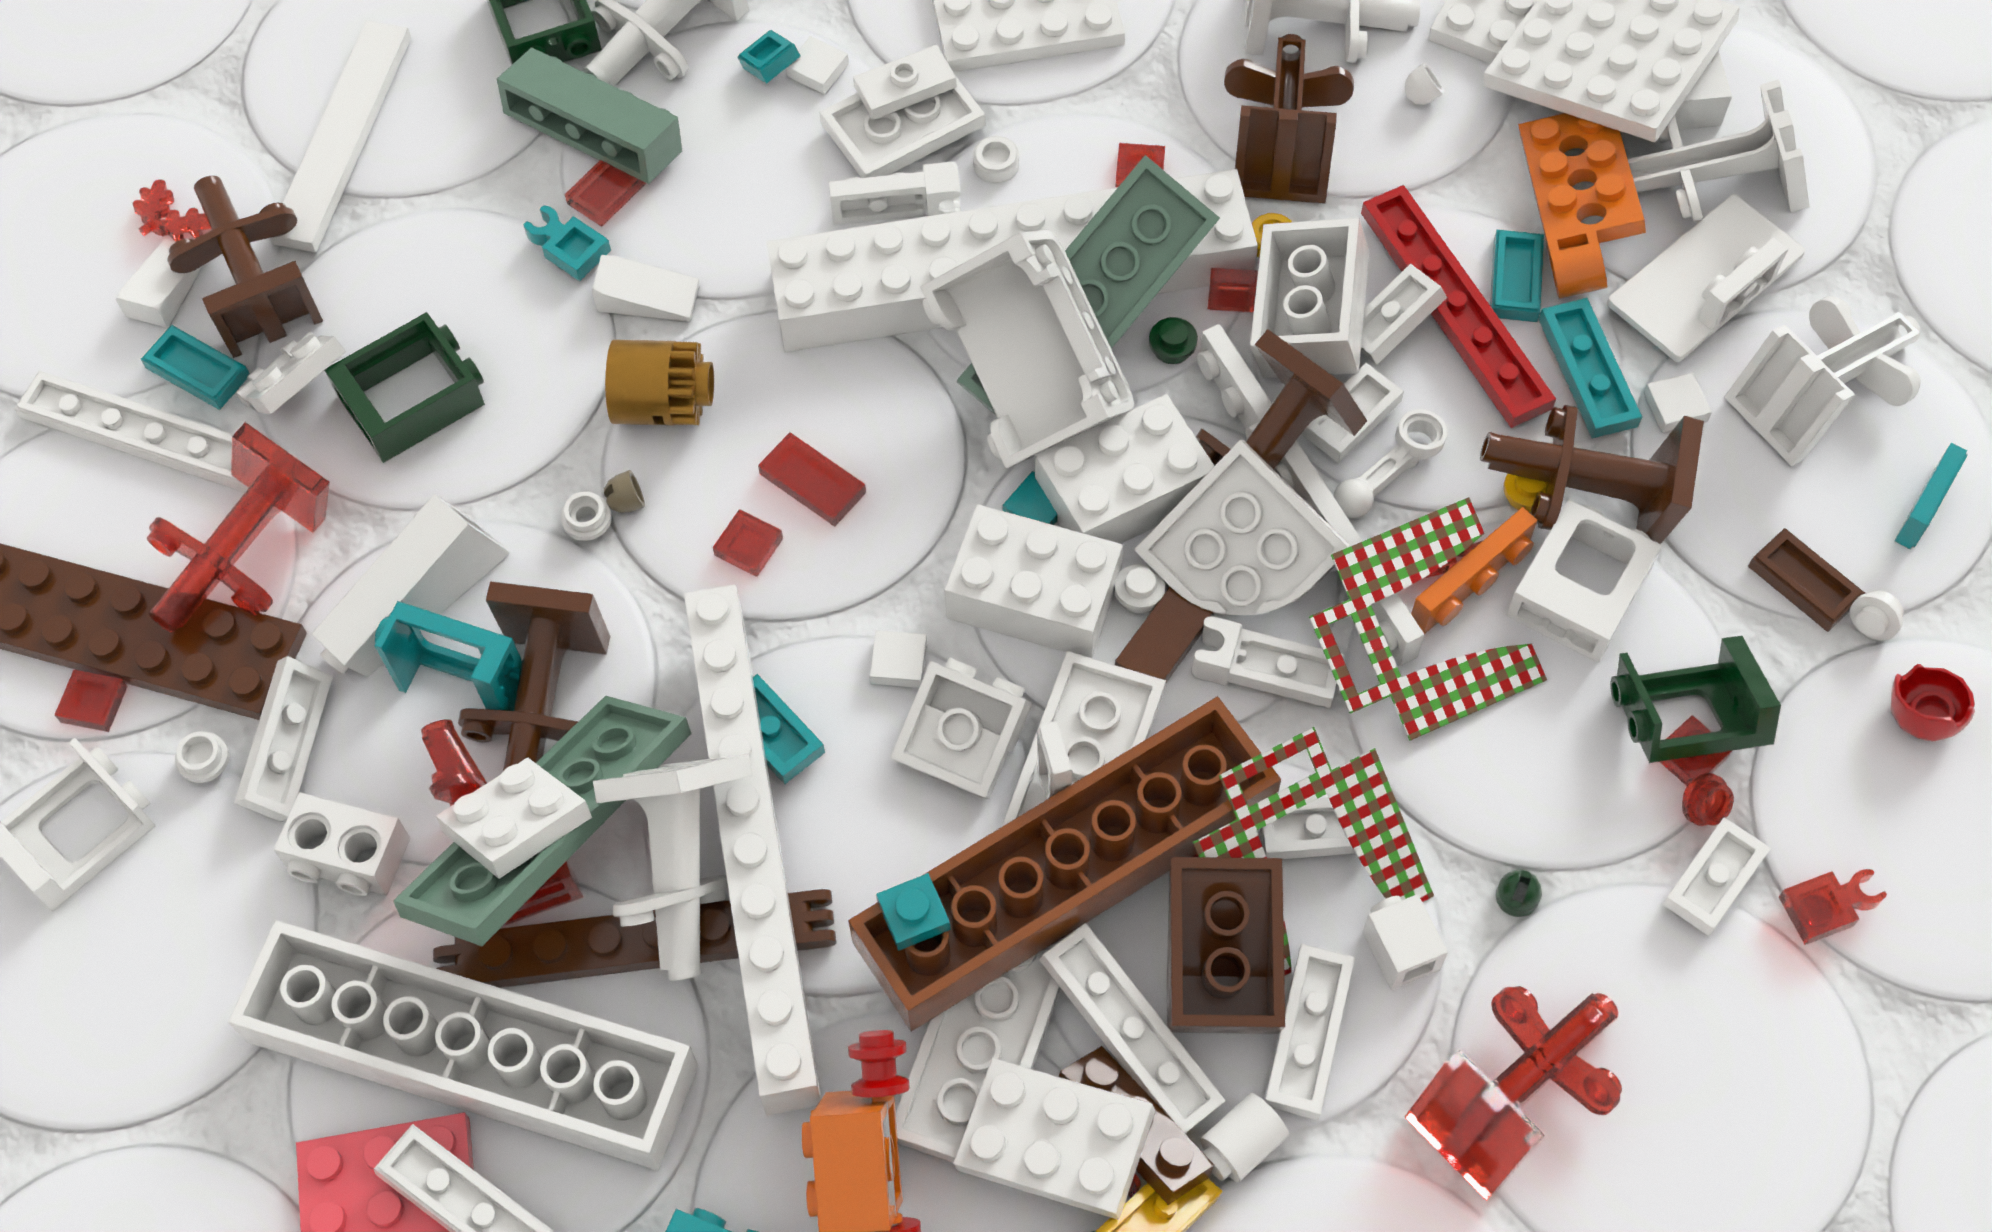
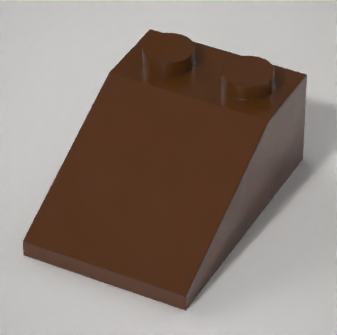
M1170 857L1167 1027L1172 1033L1278 1034L1285 1028L1282 858Z

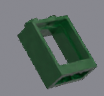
M486 0L511 65L531 47L549 56L556 57L562 62L582 58L602 50L595 20L586 0H570L577 21L516 40L503 8L529 0Z
M427 312L324 370L336 396L383 463L485 405L478 387L484 383V379L470 357L463 361L456 353L460 350V346L446 324L438 328ZM434 353L454 381V384L391 420L384 422L364 391L429 354Z

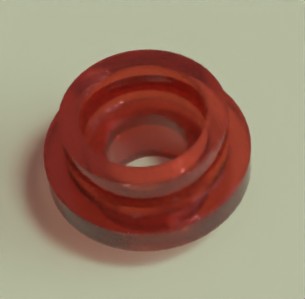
M1713 773L1701 774L1684 791L1682 800L1683 814L1688 821L1698 826L1718 825L1724 817L1727 818L1732 810L1734 803L1733 792L1723 778Z

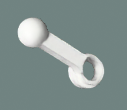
M1415 409L1405 413L1401 417L1396 430V446L1359 478L1347 479L1337 486L1334 498L1347 518H1359L1367 514L1377 494L1404 471L1417 466L1419 460L1433 457L1442 450L1448 435V429L1444 420L1439 415L1424 409ZM1411 432H1421L1426 434L1432 442L1429 444H1419L1414 442L1408 434Z

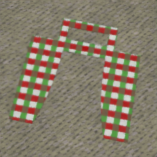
M1469 497L1331 554L1349 600L1309 616L1349 713L1351 714L1391 696L1409 741L1547 680L1532 644L1499 647L1455 657L1401 677L1371 604L1393 595L1428 576L1458 556L1485 534ZM1350 615L1380 683L1361 693H1357L1329 627V624Z
M1315 727L1220 774L1219 778L1234 811L1236 820L1193 842L1199 857L1267 858L1256 830L1327 794L1353 850L1385 898L1400 896L1401 900L1418 894L1422 902L1434 896L1376 749L1374 748L1332 770ZM1307 749L1316 773L1250 807L1248 806L1239 783ZM1283 916L1284 976H1286L1287 974L1292 972L1288 937Z

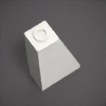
M434 494L311 633L325 647L320 655L343 674L348 669H351L368 678L384 664L374 646L375 634L380 622L385 617L390 616L397 601L440 615L503 561L510 552L475 521Z

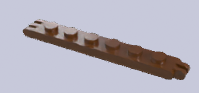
M817 889L788 893L797 951L834 946L837 943L834 930H813V928L833 925L834 912L829 909L813 911L811 909L832 904L831 890ZM730 900L700 904V963L739 958ZM653 910L654 921L625 927L621 926L619 917L606 915L500 928L483 946L454 937V945L439 946L433 949V961L440 964L455 962V965L438 967L436 969L498 988L660 968L655 910Z

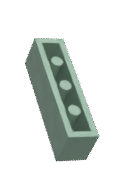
M532 47L497 78L504 114L645 183L650 184L682 152L677 116L666 109L658 108L635 97L628 91L620 90L599 80L592 74L580 71L562 62L560 59L549 56Z

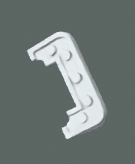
M1048 230L1019 232L920 286L925 297L923 307L926 315L934 325H941L946 330L957 331L998 417L990 424L991 433L988 434L987 441L991 452L999 461L1003 462L1005 468L1024 462L1034 457L1035 454L1134 408L1133 396L1066 252L1052 232Z

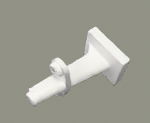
M597 0L595 2L596 8L592 11L594 20L604 31L610 33L615 29L618 32L583 71L615 86L650 52L655 57V66L663 76L669 80L675 77L682 78L689 70L688 63L680 51L667 41L664 36L696 4L703 0H646L635 13L614 0ZM708 0L736 22L749 12L747 0Z
M1247 0L1244 20L1245 26L1249 27L1245 54L1263 55L1269 21L1279 17H1294L1345 24V61L1356 63L1357 59H1365L1368 44L1367 31H1359V26L1407 32L1408 26H1418L1420 0Z
M1779 79L1760 85L1765 120L1750 131L1683 146L1674 115L1659 137L1661 143L1670 141L1672 149L1628 159L1636 191L1643 192L1683 185L1682 190L1675 191L1682 219L1692 217L1693 221L1702 220L1703 215L1694 183L1777 169L1790 212L1809 208L1804 158L1801 148L1796 149L1794 126L1789 109L1784 110L1782 88Z
M1826 296L1812 305L1809 311V321L1813 330L1829 350L1816 356L1786 325L1778 327L1771 331L1724 398L1793 466L1807 457L1855 394L1845 385V383L1853 378L1894 406L1904 405L1916 397L1921 384L1918 372L1914 368L1905 366L1890 358L1893 354L1919 339L1920 326L1914 318L1897 313L1875 326L1860 332L1851 317L1849 305L1840 298ZM1899 325H1902L1907 331V334L1903 337L1899 332Z
M749 754L665 764L656 769L623 774V777L593 781L596 803L634 799L641 805L646 814L654 894L613 904V916L620 918L622 927L634 926L654 921L653 910H655L660 970H667L670 981L689 979L702 974L700 966V904L725 899V888L728 887L726 875L700 878V788L752 776Z

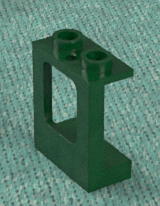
M1742 635L1722 638L1718 664L1638 675L1628 653L1619 654L1617 676H1612L1610 681L1612 699L1616 707L1623 708L1627 716L1630 737L1634 743H1640L1649 763L1774 744L1781 704ZM1691 695L1702 696L1707 701L1721 727V730L1717 732L1660 740L1663 723L1652 701Z

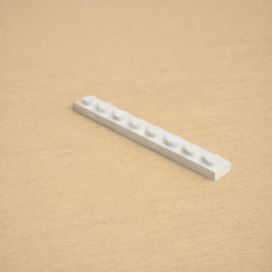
M1218 324L1202 331L1201 349L1197 355L1198 364L1205 378L1215 381L1221 391V398L1225 409L1230 416H1237L1245 427V434L1248 439L1272 405V402L1221 325ZM1296 440L1274 471L1350 546L1362 542L1363 540ZM1334 567L1331 571H1337L1336 567ZM1395 593L1371 604L1390 651L1399 666L1416 659L1424 639V633L1399 595Z

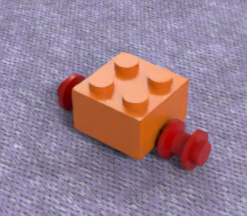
M874 1030L859 1034V1043L848 1046V1055L852 1059L861 1061L862 1078L851 1084V1091L826 1092L816 1108L811 1111L810 1122H803V1155L805 1158H813L815 1180L807 1182V1210L810 1217L818 1216L819 1232H921L920 1220L903 1217L901 1213H898L903 1197L894 1095L907 1092L910 1089L909 1079L897 1075L896 1058L907 1052L906 1041L894 1039V1032L891 1030Z

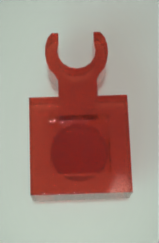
M1863 869L1856 872L1843 885H1840L1833 871L1782 891L1778 898L1804 945L1853 927L1859 921V917L1854 909L1861 911L1872 910L1885 899L1887 895L1885 891L1875 896H1869L1860 889L1859 884L1869 881L1875 874L1872 869Z

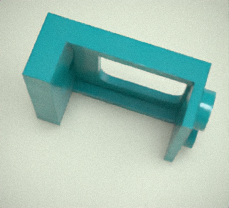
M397 601L390 616L382 619L376 630L374 646L399 691L407 692L420 665L473 682L486 709L514 711L522 659L513 638ZM420 630L478 648L481 657L478 659L435 645L427 641Z

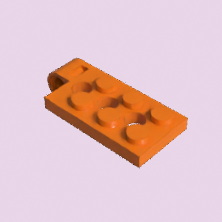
M1566 113L1518 124L1558 298L1561 299L1606 289L1608 287L1599 243L1646 233L1645 219L1620 131ZM1575 148L1585 150L1577 156H1566L1564 154L1566 151ZM1580 182L1594 183L1592 187L1585 190L1573 188L1575 184ZM1589 216L1604 218L1596 224L1581 223L1584 218Z

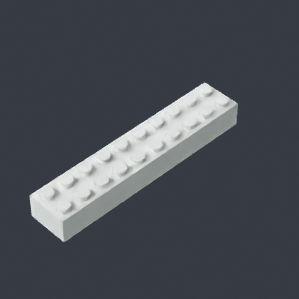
M1237 169L1173 178L1219 216L1220 219L1158 294L1254 279L1258 245ZM1118 187L766 241L784 352L944 328L941 325H934L926 315L923 307L925 297L920 286L1019 232L1048 230L1056 236L1065 251Z

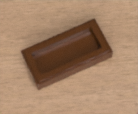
M1786 528L1761 549L1748 565L1751 570L1827 632L1850 612L1853 602L1860 595L1865 594L1863 590Z
M1169 587L1162 599L1157 603L1115 660V665L1166 680L1167 683L1203 633L1204 619L1210 616L1213 617L1214 612L1189 602Z

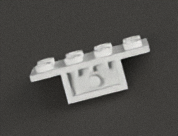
M1732 194L1611 294L1608 298L1607 306L1675 362H1680L1803 257L1805 248L1741 197Z

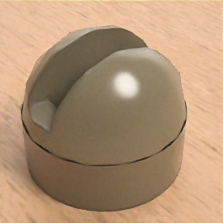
M631 470L615 475L608 480L604 487V496L607 498L606 503L612 510L619 513H629L645 507L641 488Z

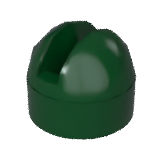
M1519 869L1503 876L1496 889V901L1499 907L1505 913L1514 917H1524L1531 914L1537 908L1542 897L1541 884L1537 877L1528 871ZM1519 882L1527 885L1522 903L1512 899Z

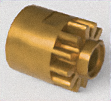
M612 340L608 349L605 374L606 406L610 422L612 424L699 425L700 416L703 413L702 406H712L714 398V367L712 362H703L704 356L701 354V343Z

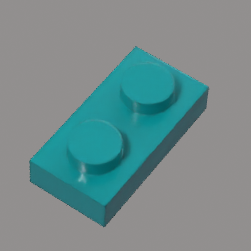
M756 674L753 677L767 766L785 785L825 753L824 744L770 686Z

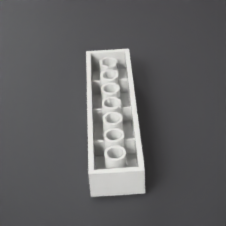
M275 920L228 1020V1023L248 1043L658 1171L698 1068V1063L690 1045Z

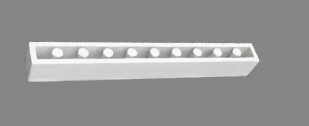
M734 584L684 593L708 757L711 759L749 754L752 776L713 785L760 1099L766 1116L815 1107L821 1100L747 638L737 587Z

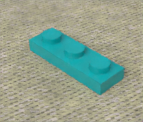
M1588 298L1543 308L1538 320L1591 438L1639 427L1642 415Z

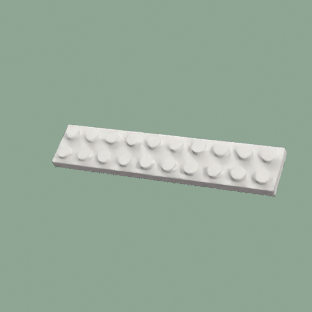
M1066 651L1039 725L1058 721L1072 767V784L1148 739L1165 691L1166 680ZM1037 732L1002 827L1046 800L1037 772ZM1068 935L929 1021L908 1077L910 1089L902 1094L896 1110L898 1144L954 1163L991 1059L995 1058L1033 1069L1061 989L1039 959Z

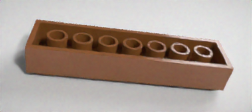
M1217 696L928 871L927 873L930 875L949 918L951 930L898 951L880 907L876 903L848 920L852 943L910 1032L1073 932L1084 923L1089 922L1169 872L1170 857H1193L1196 855L1197 852L1193 845L1194 841L1236 820L1219 775L1261 754V752ZM1273 767L1239 783L1248 806L1250 807L1279 792L1281 778Z

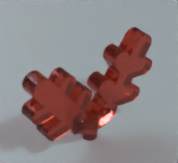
M162 179L155 180L151 189L147 187L141 188L139 190L141 200H135L132 203L135 213L141 216V220L144 223L139 228L140 233L144 236L152 231L162 237L169 235L177 242L185 239L183 233L188 232L192 237L198 238L203 235L202 230L211 229L205 213L199 214L197 208L188 209L186 215L180 217L178 210H170L169 205L175 201L173 192L167 190L166 182Z

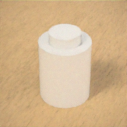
M1249 1093L1200 1138V1142L1204 1148L1203 1153L1214 1164L1211 1173L1221 1181L1229 1177L1235 1182H1240L1289 1136V1132L1282 1119L1268 1103L1258 1095Z

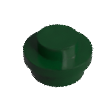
M1164 318L1152 327L1149 334V345L1152 352L1159 360L1167 364L1184 362L1194 353L1197 347L1198 336L1194 326L1182 318Z

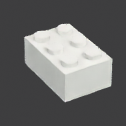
M1359 218L1263 224L1250 347L1262 378L1277 377L1255 346V343L1267 329L1330 374L1359 373L1369 249Z
M1168 394L1035 454V478L1057 512L1059 525L1062 528L1120 544L1155 528L1214 467V464Z
M976 504L944 589L946 618L1063 652L1070 651L1093 658L1115 594L1114 585L1119 572L1122 570L1123 544Z

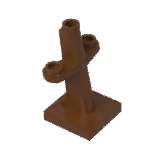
M1286 34L1281 38L1278 37L1275 71L1255 64L1248 59L1236 60L1226 68L1224 86L1230 95L1273 105V108L1241 105L1235 169L1238 171L1244 197L1326 204L1337 113L1302 110V107L1337 106L1346 103L1353 95L1354 79L1348 70L1340 66H1332L1324 70L1304 74L1306 39H1302L1296 34ZM1287 45H1294L1299 50L1296 53L1289 54L1283 48Z
M211 175L198 180L194 185V191L212 230L194 240L182 239L172 244L169 248L167 261L173 272L189 273L223 254L236 285L206 296L202 300L232 357L235 358L242 355L237 344L238 342L263 332L269 343L287 336L282 324L304 315L310 314L314 325L323 322L296 261L264 273L250 242L290 232L298 221L294 211L286 207L285 204L277 202L265 206L258 214L239 219L220 177Z
M1269 329L1265 331L1255 343V346L1285 386L1253 430L1246 443L1274 470L1305 428L1316 418L1326 415L1353 436L1365 425L1367 419L1341 381ZM1202 428L1196 435L1198 442L1214 466L1231 450Z
M1564 405L1562 409L1553 407L1549 414L1545 427V436L1552 437L1553 444L1499 435L1492 432L1487 433L1481 448L1480 461L1489 463L1488 469L1547 482L1545 493L1541 491L1537 493L1530 512L1538 520V528L1551 530L1556 523L1566 487L1630 502L1639 510L1636 529L1644 532L1651 540L1659 544L1666 539L1692 508L1704 424L1702 420L1684 415L1649 460L1575 448L1574 439L1578 408L1571 405Z
M490 581L486 602L504 636L513 638L514 643L525 644L514 711L465 708L460 710L458 724L462 727L461 735L476 742L492 741L493 734H509L503 771L509 766L520 763L527 757L536 763L543 756L546 738L559 741L578 723V721L551 717L561 663L566 650L607 654L610 634L593 594Z

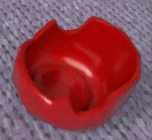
M1916 664L1903 676L1896 674L1891 689V713L1899 727L1914 737L1932 742L1944 740L1961 732L1973 719L1975 713L1974 695L1962 677L1945 668L1924 667L1921 664Z

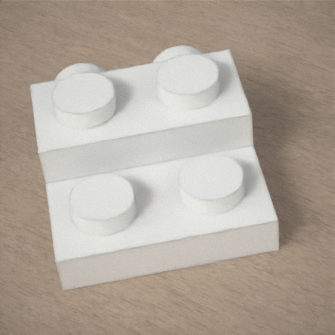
M950 657L945 666L930 661L890 758L981 797L990 799L1009 750L1014 751L1033 703L1021 698L1025 688L996 677L991 686L974 679L977 669Z

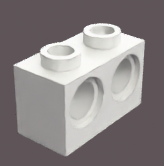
M299 792L274 851L287 867L286 872L299 880L316 883L318 878L336 882L337 887L353 895L367 896L368 891L387 896L411 838L399 818ZM326 835L321 845L314 849H306L308 843L313 838ZM376 848L374 855L369 860L360 863L355 862L361 852L366 849Z

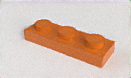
M1524 507L1518 510L1416 597L1411 615L1424 634L1437 623L1445 626L1451 622L1461 611L1464 605L1462 602L1473 592L1478 596L1486 592L1498 578L1499 573L1497 571L1508 562L1513 566L1518 564L1531 551L1534 546L1531 537L1538 520Z

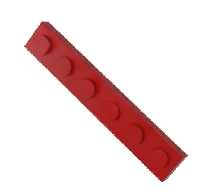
M1402 185L1363 202L1361 215L1401 272L1412 264L1442 287L1447 299L1431 315L1510 428L1552 410L1556 397L1407 188Z

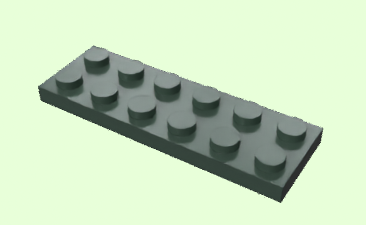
M1146 155L1065 250L1111 349L1220 219L1219 216ZM971 363L956 382L996 415Z
M609 696L602 698L536 762L537 765L583 798L588 805L592 818L500 879L453 842L393 900L399 916L483 946L626 801L596 803L593 781L623 777V774L658 768L691 735L686 717Z

